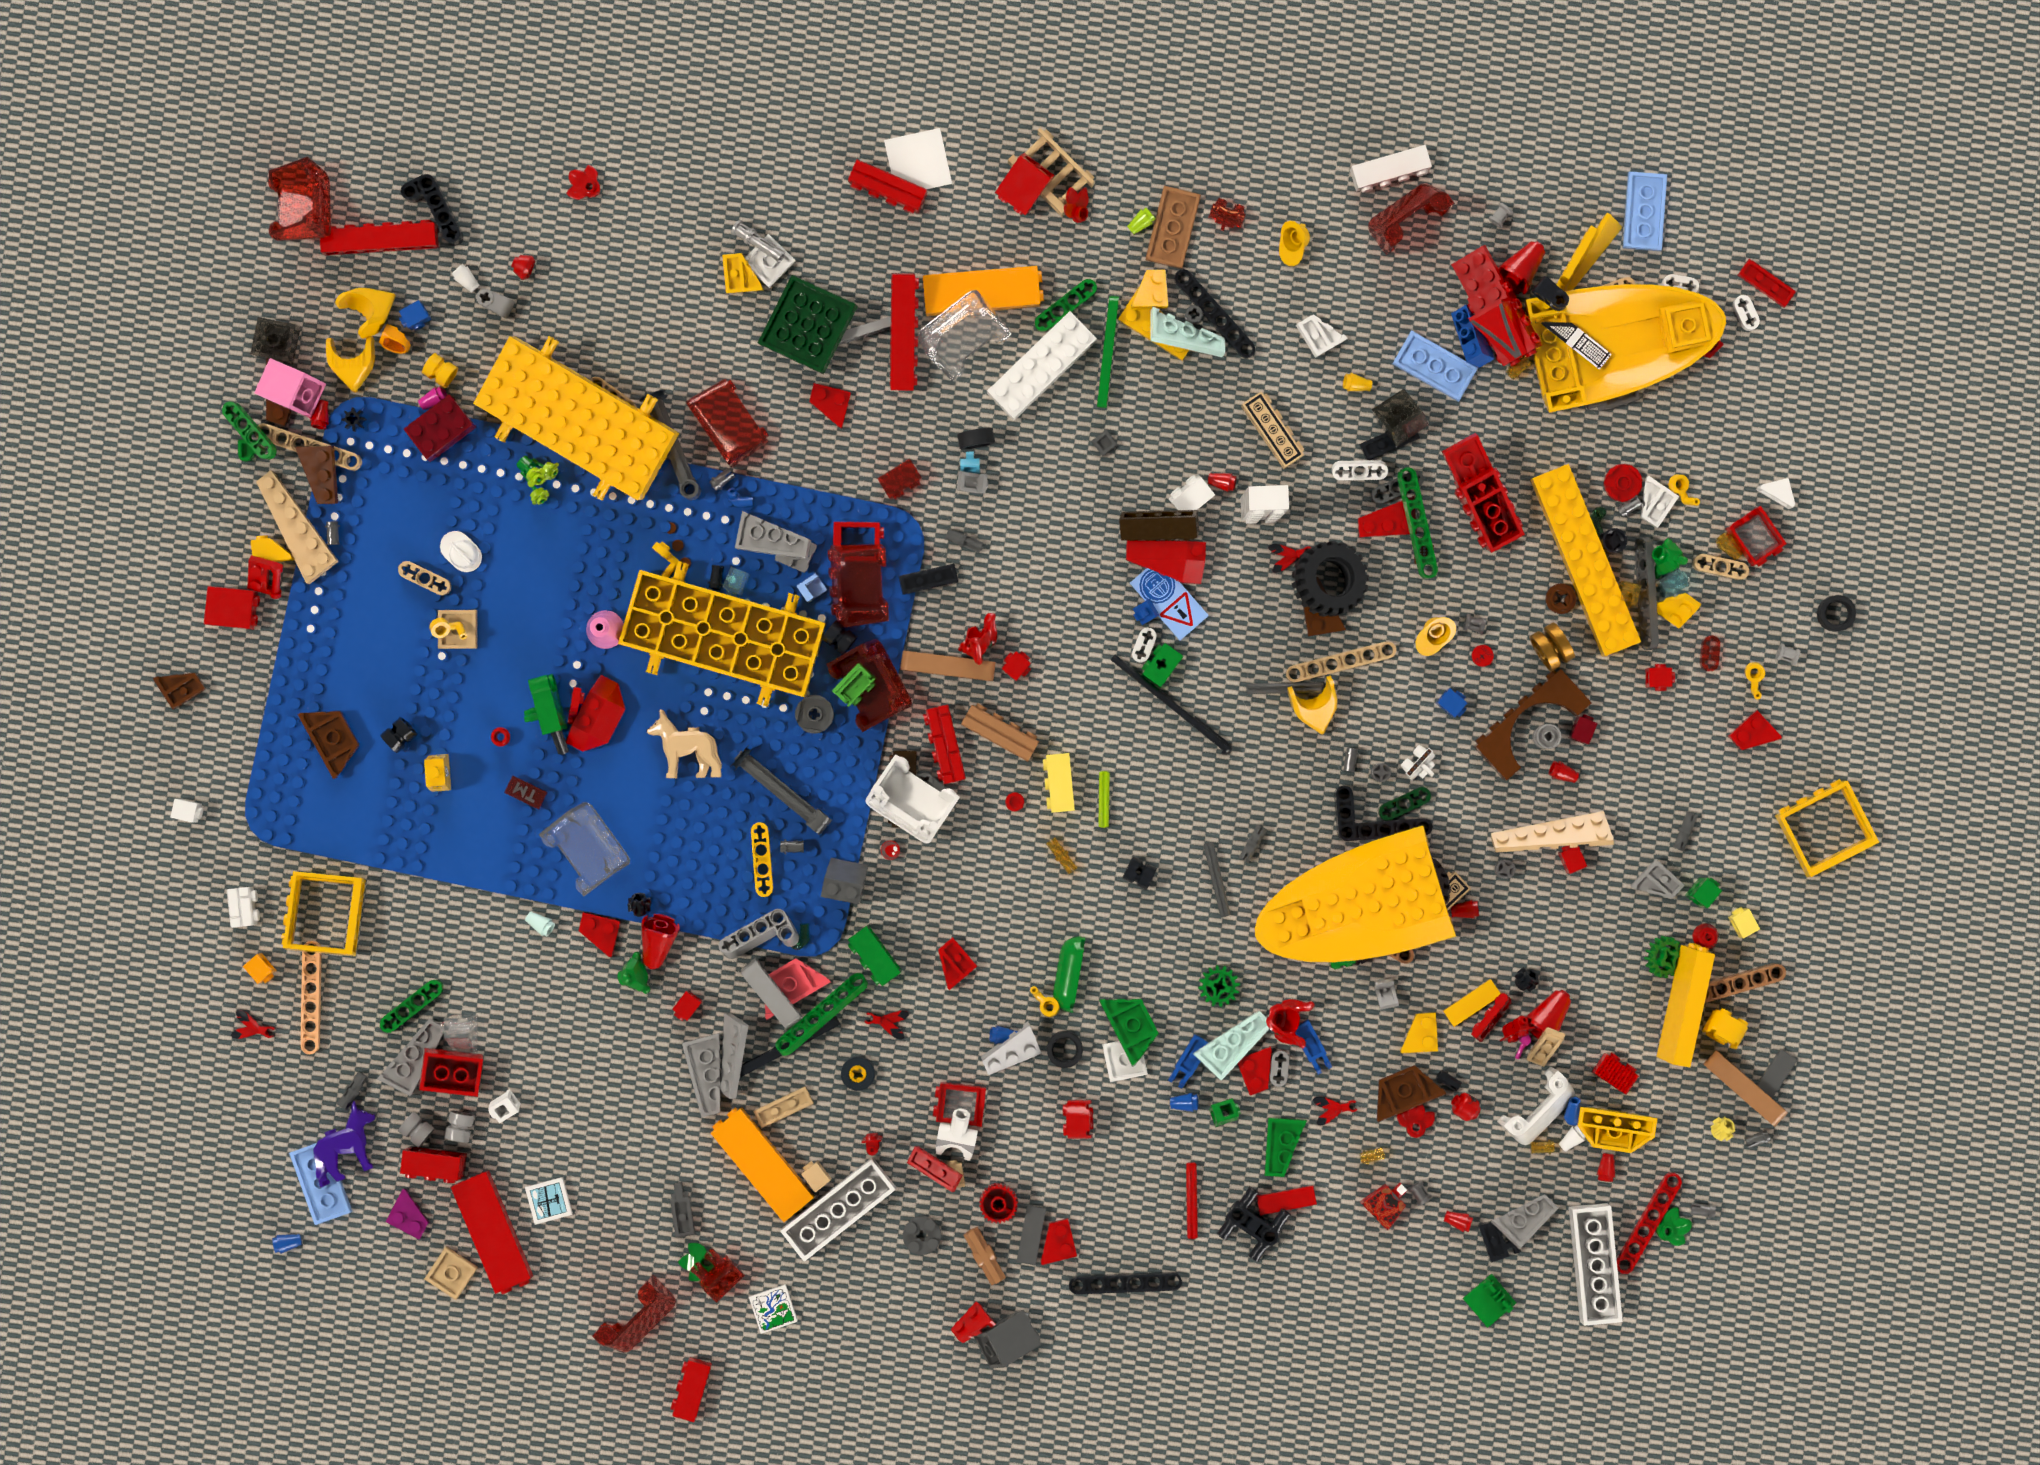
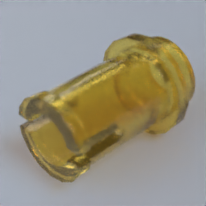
M1525 356L1520 359L1521 362L1508 367L1506 373L1511 379H1518L1519 375L1531 366V362Z
M1550 1139L1548 1141L1530 1143L1531 1154L1548 1153L1551 1155V1153H1555L1554 1141H1550Z
M1382 1147L1370 1151L1363 1150L1362 1153H1359L1362 1164L1366 1165L1373 1161L1385 1159Z

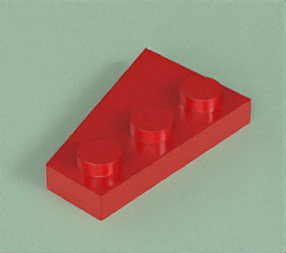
M1412 496V497H1409L1408 499H1409V500H1414L1415 497ZM1397 502L1358 518L1359 538L1410 535L1403 502ZM1415 509L1411 511V516L1416 519Z

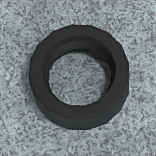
M991 427L968 430L957 434L959 449L961 450L985 447L995 443L994 432Z
M1835 595L1827 597L1818 606V622L1828 631L1838 632L1846 630L1852 626L1856 619L1855 605L1845 596ZM1834 602L1843 604L1848 612L1845 622L1839 625L1830 623L1825 615L1828 605Z
M1060 1031L1049 1039L1047 1055L1050 1061L1057 1067H1072L1082 1057V1042L1073 1032ZM1062 1038H1068L1076 1045L1074 1057L1067 1061L1059 1060L1053 1051L1054 1044Z

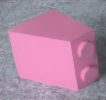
M270 358L254 393L311 419L326 383Z

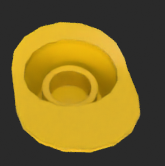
M1287 221L1281 228L1279 255L1283 263L1288 266L1299 264L1304 254V248L1309 244L1310 234L1305 224Z
M1447 617L1429 619L1416 638L1415 645L1417 651L1424 656L1437 653L1454 637L1456 633L1454 621Z

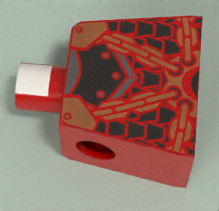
M1401 1183L1392 1190L1384 1184L1362 1199L1360 1203L1386 1230H1389L1406 1206L1400 1198L1408 1190Z

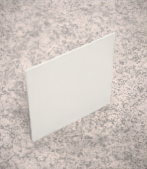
M940 128L884 140L891 174L925 189L952 184Z

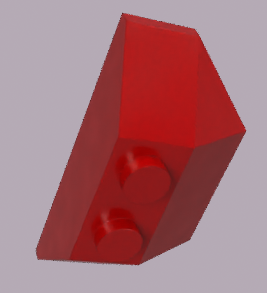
M600 675L589 691L571 726L566 740L567 744L584 752L609 742L626 710L618 683Z

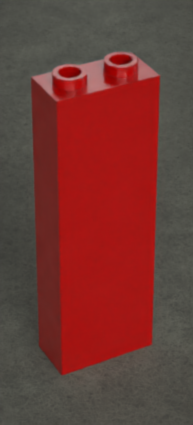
M487 1170L452 1185L450 1188L495 1294L501 1292L503 1295L512 1291V1287L517 1284L519 1287L530 1283L529 1279L534 1275L490 1171Z

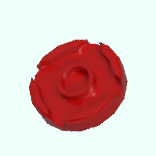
M1616 465L1609 469L1605 475L1603 482L1604 490L1614 501L1627 502L1636 495L1638 496L1641 492L1642 476L1632 465Z

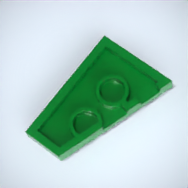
M1268 1117L1265 1176H1285L1307 1120Z

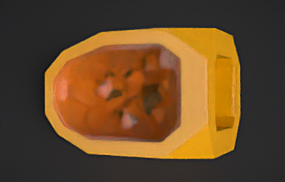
M386 324L379 340L380 345L394 353H407L411 347L410 341L406 339L404 333L398 331L397 327Z

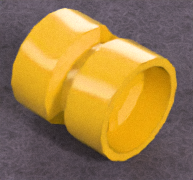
M433 353L422 369V374L430 379L435 378V382L443 388H447L458 372V367L450 362L445 363L444 358L437 353Z

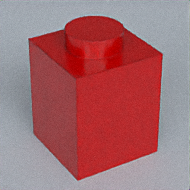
M1570 845L1561 847L1562 851L1558 852V855L1567 874L1588 867L1579 846L1570 848Z
M687 990L672 1010L675 1011L674 1015L678 1019L688 1021L703 1001Z

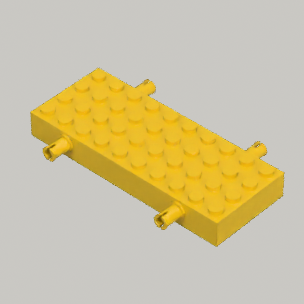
M509 336L473 403L501 420L502 424L494 437L496 439L499 438L500 441L505 443L512 428H515L582 467L601 480L592 495L594 497L597 496L602 501L610 486H614L636 500H643L679 435V432L650 415L658 399L647 394L640 409L636 408L553 359L552 354L559 344L557 339L554 340L555 338L548 336L542 350H538L515 336Z
M677 561L676 570L671 579L639 570L618 644L644 651L651 655L645 672H652V674L658 675L661 659L665 657L759 684L761 691L756 704L762 705L763 703V706L769 707L771 694L775 689L806 697L826 623L799 616L795 613L800 596L788 593L785 608L778 610L686 583L684 580L689 566L687 563Z

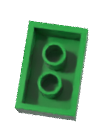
M869 925L848 939L850 942L848 947L854 954L856 952L861 957L859 962L865 970L867 968L870 969L872 972L870 977L876 985L880 983L881 986H884L902 972L899 965Z

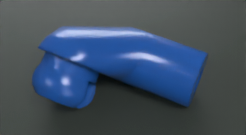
M735 488L728 489L727 498L735 507L753 506V497H742Z

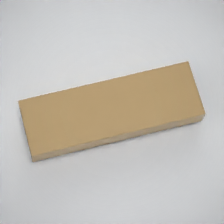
M1547 1027L1528 1053L1526 1060L1544 1067L1564 1040L1565 1034Z
M804 1086L753 1112L762 1129L814 1104L807 1087Z

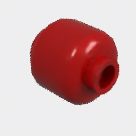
M1464 1092L1456 1095L1451 1101L1453 1114L1464 1121L1476 1119L1481 1111L1479 1101L1468 1093Z

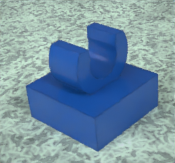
M1151 599L1133 608L1136 621H1140L1142 625L1159 616Z

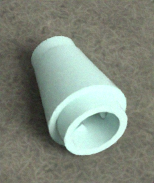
M532 911L525 918V921L541 936H549L555 927L552 919Z

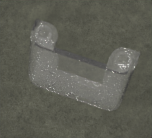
M972 290L922 328L918 334V339L926 355L953 381L963 374L965 368L963 361L991 339L995 343H1002L1012 333L985 298L977 290Z
M583 802L570 809L539 834L546 846L552 848L558 846L580 877L576 879V888L583 897L630 863L629 856L594 807L587 802Z

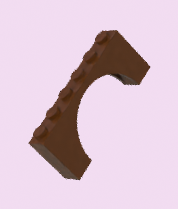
M1562 669L1549 672L1545 676L1547 678L1542 684L1541 682L1537 683L1531 689L1533 693L1528 697L1524 695L1517 702L1519 705L1514 710L1510 708L1503 714L1505 718L1500 723L1498 721L1493 723L1489 727L1491 731L1488 734H1482L1475 740L1477 744L1473 747L1504 781H1507L1521 768L1512 753L1510 739L1513 725L1522 712L1539 703H1550L1561 706L1574 716H1578L1592 704Z

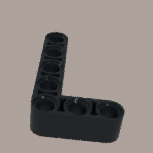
M1343 785L1337 787L1334 791L1337 835L1343 841L1381 839L1400 833L1399 826L1402 823H1406L1409 827L1408 830L1418 827L1419 823L1424 821L1428 825V829L1425 831L1426 835L1430 834L1433 830L1432 822L1425 818L1355 823L1352 789ZM1341 789L1348 791V797L1345 800L1339 797ZM1343 808H1347L1350 811V815L1346 819L1340 815V811ZM1383 824L1389 826L1390 830L1387 835H1383L1380 832V827ZM1365 825L1370 828V834L1366 837L1361 834V828ZM1344 827L1351 829V835L1348 838L1342 836V829Z

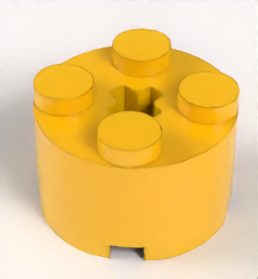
M1723 1008L1721 1010H1713L1702 1032H1706L1705 1035L1722 1045L1729 1043L1731 1044L1729 1048L1737 1049L1748 1029L1749 1023L1743 1019L1731 1017L1732 1013Z

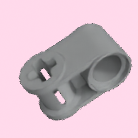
M481 289L476 296L477 302L482 307L505 319H508L515 304V301L488 289ZM488 295L490 301H485L484 303L482 297Z

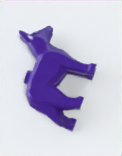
M355 1101L352 1103L346 1128L337 1132L336 1129L324 1132L325 1136L318 1140L313 1149L316 1163V1178L319 1181L320 1188L331 1184L327 1178V1172L336 1182L346 1179L345 1175L341 1174L338 1170V1153H355L364 1171L373 1168L366 1155L365 1146L367 1141L364 1126L374 1121L376 1115L362 1109H357Z

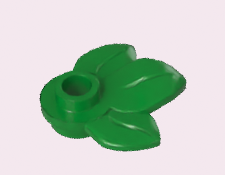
M1674 1207L1665 1213L1663 1222L1658 1225L1656 1233L1661 1240L1669 1241L1674 1246H1681L1686 1243L1684 1235L1691 1230L1692 1222L1688 1219L1680 1218L1678 1207Z
M692 1242L688 1244L690 1253L684 1255L678 1261V1264L690 1271L689 1281H700L706 1273L715 1269L717 1260L714 1255L707 1253L706 1248L702 1244ZM705 1259L710 1260L711 1264L709 1266L704 1264Z

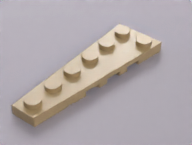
M270 470L257 480L256 483L305 582L311 584L339 561L275 472Z
M1604 811L1491 833L1495 852L1539 850L1540 847L1558 849V846L1570 845V848L1583 844H1589V846L1614 845V839Z

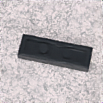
M1410 421L1359 445L1365 459L1372 460L1416 441L1420 437L1413 421ZM1408 425H1410V427H1411V430H1412L1411 433H1410V431H1409V429H1408Z
M954 563L898 576L902 595L959 582Z

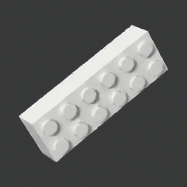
M1069 311L987 390V394L1014 421L1096 342L1097 338Z
M1288 485L1248 487L1240 498L1241 521H1246V524H1256L1259 520H1265V523H1276L1289 510Z
M872 1157L785 1225L780 1232L802 1260L806 1261L895 1191L896 1186Z
M1608 1203L1569 1207L1580 1322L1584 1326L1623 1322L1611 1206Z

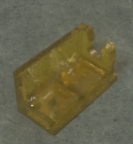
M1626 581L1619 582L1621 600L1627 599L1626 606L1628 608L1637 606L1642 585Z

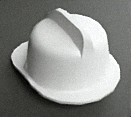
M452 531L444 535L440 544L441 553L455 568L462 572H471L479 567L482 560L481 550L470 538L459 531Z

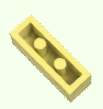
M1069 753L1046 755V759H1043V769L1048 771V778H1045V790L1050 792V797L1046 798L1047 809H1051V813L1075 811Z

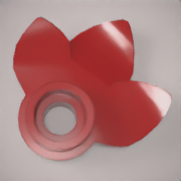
M588 165L584 172L577 169L569 172V181L573 185L566 192L569 197L581 200L584 197H596L600 193V183L597 181L598 172L593 166Z
M1070 187L1066 193L1067 204L1064 206V212L1074 222L1081 223L1088 217V191L1084 187L1077 193L1075 189Z
M1423 1104L1396 1115L1398 1123L1405 1127L1408 1135L1413 1138L1423 1136L1425 1130L1431 1127L1435 1121V1113L1432 1111L1425 1112ZM1413 1125H1418L1420 1130L1414 1131Z

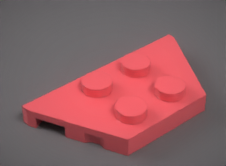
M798 958L768 974L792 1004L831 982L830 979ZM765 1004V1018L769 1019L774 1014Z

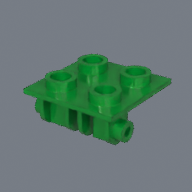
M1492 1273L1463 1297V1300L1487 1328L1506 1312L1510 1313L1516 1304V1301Z

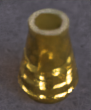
M1724 532L1715 540L1717 547L1733 560H1737L1743 554L1732 534Z

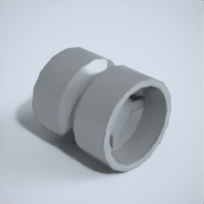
M1552 724L1538 726L1532 735L1534 744L1541 749L1557 747L1562 738L1559 728Z
M451 1110L448 1118L451 1125L446 1127L444 1138L468 1143L471 1131L468 1128L472 1127L475 1115Z
M413 1112L403 1122L398 1132L406 1137L411 1136L410 1141L420 1148L435 1128L428 1122L421 1123V1117Z

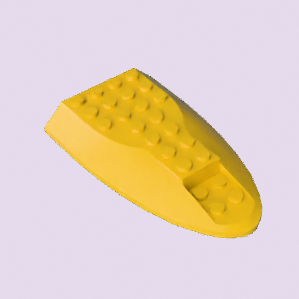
M1624 284L1565 291L1569 296V303L1562 311L1553 310L1537 297L1525 300L1526 315L1529 317L1531 325L1539 335L1542 346L1536 349L1537 353L1533 354L1541 395L1549 413L1606 401L1665 380L1691 366L1710 351L1720 340L1726 325L1724 311L1716 302L1699 293L1670 286ZM1560 297L1556 303L1559 305L1563 299ZM1541 323H1573L1610 352L1611 356L1601 369H1598Z
M1424 826L1393 834L1353 848L1319 864L1287 884L1260 912L1255 926L1257 941L1269 952L1284 958L1304 962H1344L1387 956L1457 937L1451 917L1448 914L1428 847L1429 842Z

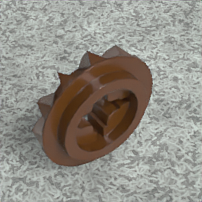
M1555 584L1546 592L1545 602L1548 609L1552 612L1565 614L1574 608L1576 594L1569 585ZM1557 594L1560 596L1567 594L1563 599L1564 604L1561 602L1554 604L1557 600Z

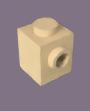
M818 1160L815 1163L812 1161L807 1163L803 1167L804 1171L801 1174L814 1192H817L832 1179Z

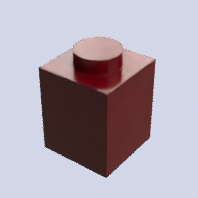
M1588 715L1577 716L1568 738L1589 745L1598 723L1593 722L1594 718Z

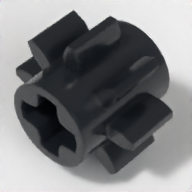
M352 407L350 412L344 411L346 415L341 421L347 423L345 425L346 429L352 427L354 432L359 427L364 429L362 424L367 419L361 416L363 414L362 410L356 413V409ZM354 416L357 417L358 420H355L354 423L350 421L354 419Z
M643 893L633 894L631 898H628V912L633 911V915L637 917L646 915L647 911H651V898H646Z
M1523 967L1514 976L1516 978V986L1522 991L1527 989L1531 992L1539 984L1538 974L1530 968L1526 971Z

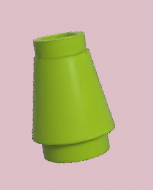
M1144 208L1137 213L1127 227L1135 235L1152 225L1156 218L1147 208Z

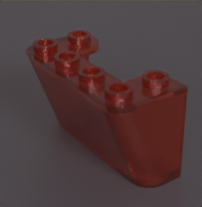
M882 544L831 545L828 550V559L831 561L829 577L832 579V586H830V595L833 598V604H831L832 615L844 627L889 621L888 602L882 597L881 566H886L885 547Z

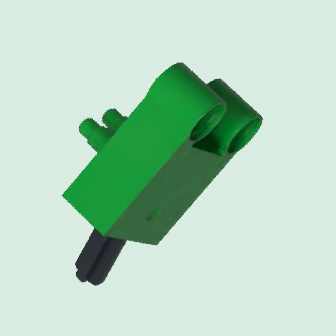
M549 674L528 679L535 707L524 711V721L533 722L539 720L542 735L551 733L558 754L565 755L569 749L562 730L568 727L554 675Z

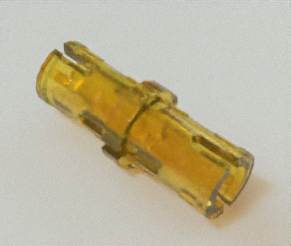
M1056 837L1046 843L1055 855V860L1060 862L1068 875L1078 868L1069 857V852L1063 849Z

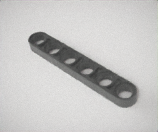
M1639 537L1635 541L1640 644L1644 650H1654L1659 644L1655 564L1652 558L1654 546L1650 537ZM1645 580L1648 583L1647 588L1645 587ZM1646 599L1649 601L1648 607L1646 606ZM1648 618H1649V620H1650V625H1649V627H1648V625H1647V619H1648ZM1649 637H1650V639H1651V644H1650V646H1649V644H1648V638H1649Z

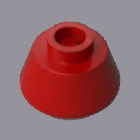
M531 255L515 257L511 265L514 268L513 272L521 280L528 279L533 271L535 259Z
M1700 924L1693 931V942L1711 949L1717 944L1719 933L1711 924Z

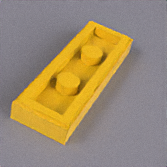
M1489 979L1444 1009L1443 1012L1452 1026L1455 1027L1494 1001L1501 993L1493 981Z

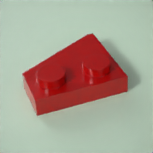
M953 937L938 949L947 988L951 990L972 972L977 965Z

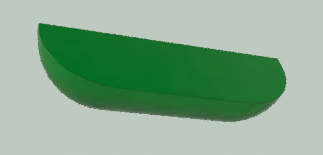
M1081 936L1072 937L1062 945L1053 988V998L1057 1000L1060 1009L1073 1013L1084 952L1086 937Z

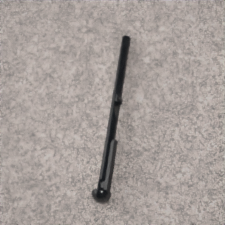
M1117 655L1111 658L1113 663L1222 749L1221 754L1228 755L1232 752L1233 746L1231 742L1228 743L1196 716H1191L1171 700L1165 692L1160 691Z

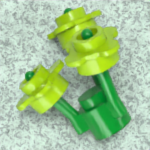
M523 456L517 462V468L521 470L520 474L526 479L527 485L533 490L530 494L532 504L540 505L548 499L549 493L543 487L537 489L535 485H541L547 479H554L558 474L559 463L556 462L554 464L548 461L543 465L535 458L530 459L528 456Z

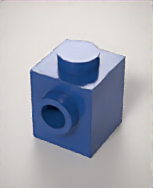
M420 300L399 311L401 314L399 320L404 328L408 327L410 330H420L425 326L424 323L432 320Z
M1448 688L1435 703L1452 718L1460 717L1467 709L1465 708L1467 702L1464 700L1466 697L1459 691L1454 692L1451 688Z

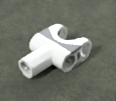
M961 1108L954 1110L951 1125L940 1123L936 1141V1154L942 1155L944 1150L953 1147L962 1151L963 1157H965L964 1160L970 1161L974 1152L978 1130L968 1129L970 1113L967 1110Z

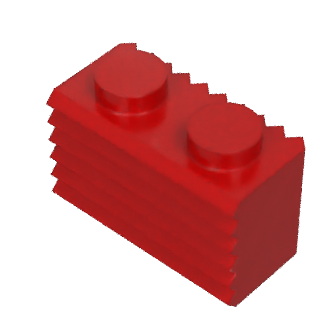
M1604 1053L1592 1072L1627 1095L1639 1077L1635 1073L1637 1069L1628 1063L1624 1066L1619 1062L1621 1059L1613 1053L1610 1055Z

